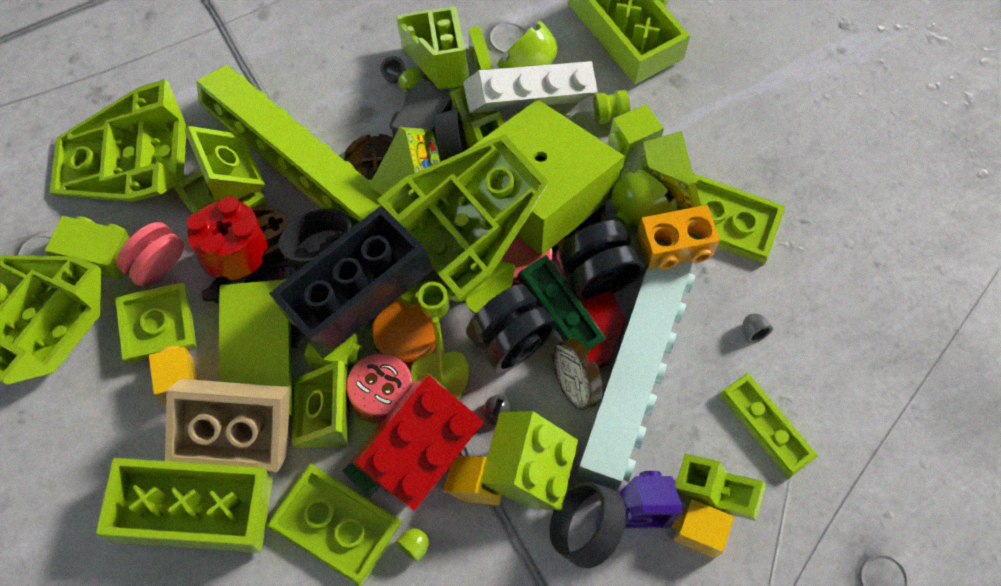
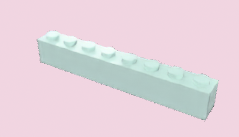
M689 234L690 237H692L693 239H701L699 236L695 234ZM658 240L656 242L661 246H669L664 241ZM687 261L664 270L659 269V267L647 268L577 476L616 490L619 489L623 480L630 481L636 461L630 459L633 447L640 448L647 428L640 425L644 414L650 416L657 396L651 394L654 382L661 384L667 364L662 363L661 360L664 352L671 353L677 334L671 332L674 322H681L686 304L680 301L683 292L690 293L696 276L690 273L692 264L698 266L699 263Z

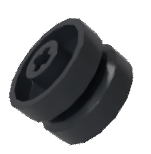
M609 220L588 226L571 236L558 249L556 258L563 272L570 276L569 284L579 301L587 300L610 290L614 294L635 281L643 272L645 265L635 247L630 246L631 238L621 221Z
M523 284L514 285L488 301L470 320L466 328V335L479 349H487L485 358L495 371L499 373L511 370L532 356L544 345L556 329L557 322L543 307L536 308V297Z

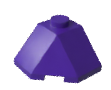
M660 471L640 472L639 476H634L619 492L626 509L625 529H669L682 514V504L673 477L661 476ZM601 512L595 521L596 529L601 518Z

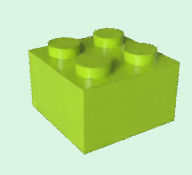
M534 411L499 412L480 483L528 509L561 511L576 454L578 439Z

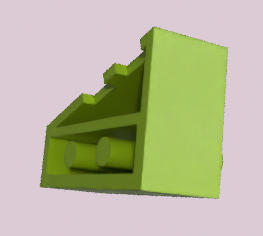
M456 6L397 15L396 20L402 49L438 89H457L463 86V81L469 78V70Z

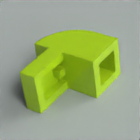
M464 86L449 92L455 109L458 108L465 141L469 147H472L504 124L500 111L469 113Z
M684 454L675 483L679 496L687 503L693 499L729 515L757 521L766 485L762 480L727 473L721 461L690 454Z

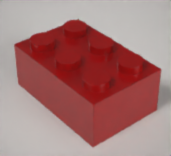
M429 374L422 375L416 379L350 462L401 505L415 511L484 421Z

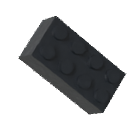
M381 205L272 290L269 295L285 317L324 359L433 270V266L426 248Z

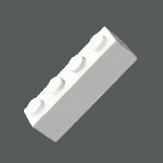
M592 61L479 70L463 81L469 113L526 108L537 99L546 105L576 103L598 92Z

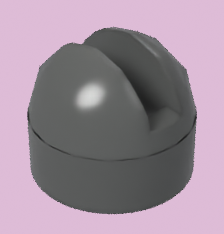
M390 56L383 60L380 70L386 81L397 84L401 74L406 71V67L402 59ZM388 69H390L391 71L397 73L398 75H394V74L388 73L387 71H388Z
M754 313L745 317L742 330L749 343H756L769 336L773 327L763 315Z
M494 395L485 402L484 416L493 425H496L498 420L497 416L492 415L497 402L503 403L499 412H512L511 402L503 395Z

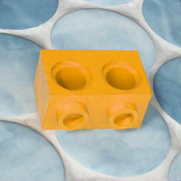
M708 205L642 217L637 231V237L648 269L657 267L663 270L670 269L679 263L687 261L694 263L704 262L714 255L720 243V238ZM689 234H695L699 236L701 240L693 239L692 237H690ZM656 241H664L669 246H661Z

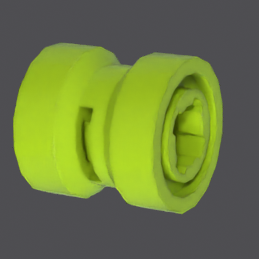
M625 89L617 90L611 95H606L604 92L593 95V112L597 125L607 124L610 120L631 111L629 96Z

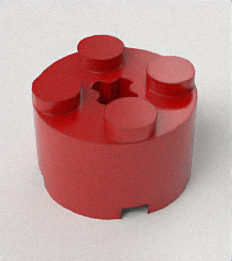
M224 197L219 202L212 203L199 212L190 215L187 219L188 242L203 269L210 276L217 278L216 276L227 277L228 280L240 279L253 273L263 262L262 256L265 250L267 252L268 247L267 240L253 210L246 204L239 202L236 197Z

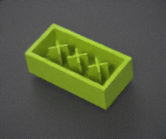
M567 0L570 7L635 85L684 59L690 34L660 0Z
M113 458L96 535L111 543L261 553L273 478L265 468Z

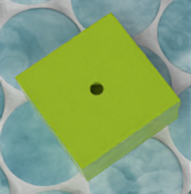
M537 99L469 149L505 134L549 181V186L516 235L525 244L540 255H543L611 200V193L614 184L620 177V170L623 168L625 156Z

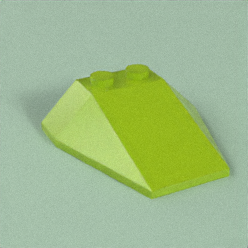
M163 79L137 87L56 137L49 193L53 196L135 202L163 194L183 181L186 148L185 128L187 125L169 82Z
M503 134L404 177L377 201L426 248L433 268L458 299L462 301L491 276L549 186V181L513 142Z
M0 255L1 382L9 385L55 373L59 366L68 358L71 351L100 317L101 269L97 265L77 256Z

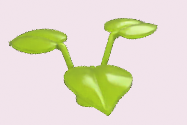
M500 261L491 276L462 300L466 301L467 308L476 314L488 301L502 291L512 287L515 265ZM438 282L424 284L419 289V292L418 284L416 283L395 301L404 303L406 307L407 305L415 307L419 303L424 315L432 319L437 354L428 352L424 357L413 363L411 368L413 383L419 376L429 374L459 399L469 381V365L464 355L458 351L444 353L439 318L448 312L449 300L462 301L458 299L452 290L446 291L445 287Z

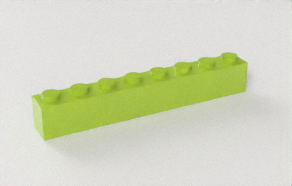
M225 65L196 80L198 104L232 133L244 135L248 146L322 209H336L344 212L350 218L353 228L381 206L377 200L382 195L369 186L371 180L366 179L355 170L351 163L339 157L332 151L329 145L317 139L310 133L307 127L295 121L285 109L273 103L263 91L256 89L242 74Z

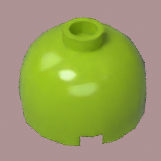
M539 21L536 25L537 31L533 27L527 30L508 49L507 53L509 56L506 58L507 61L504 62L500 59L497 66L502 69L552 65L551 63L557 56L558 48L555 37Z
M628 166L620 175L611 193L612 206L617 213L614 217L617 221H621L626 229L631 227L638 229L642 217L673 212L678 207L675 199L669 203L664 196L668 190L662 183L643 169L638 168L635 172H632V166Z

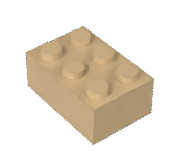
M179 379L166 391L165 461L265 468L267 471L278 472L287 457L290 387Z

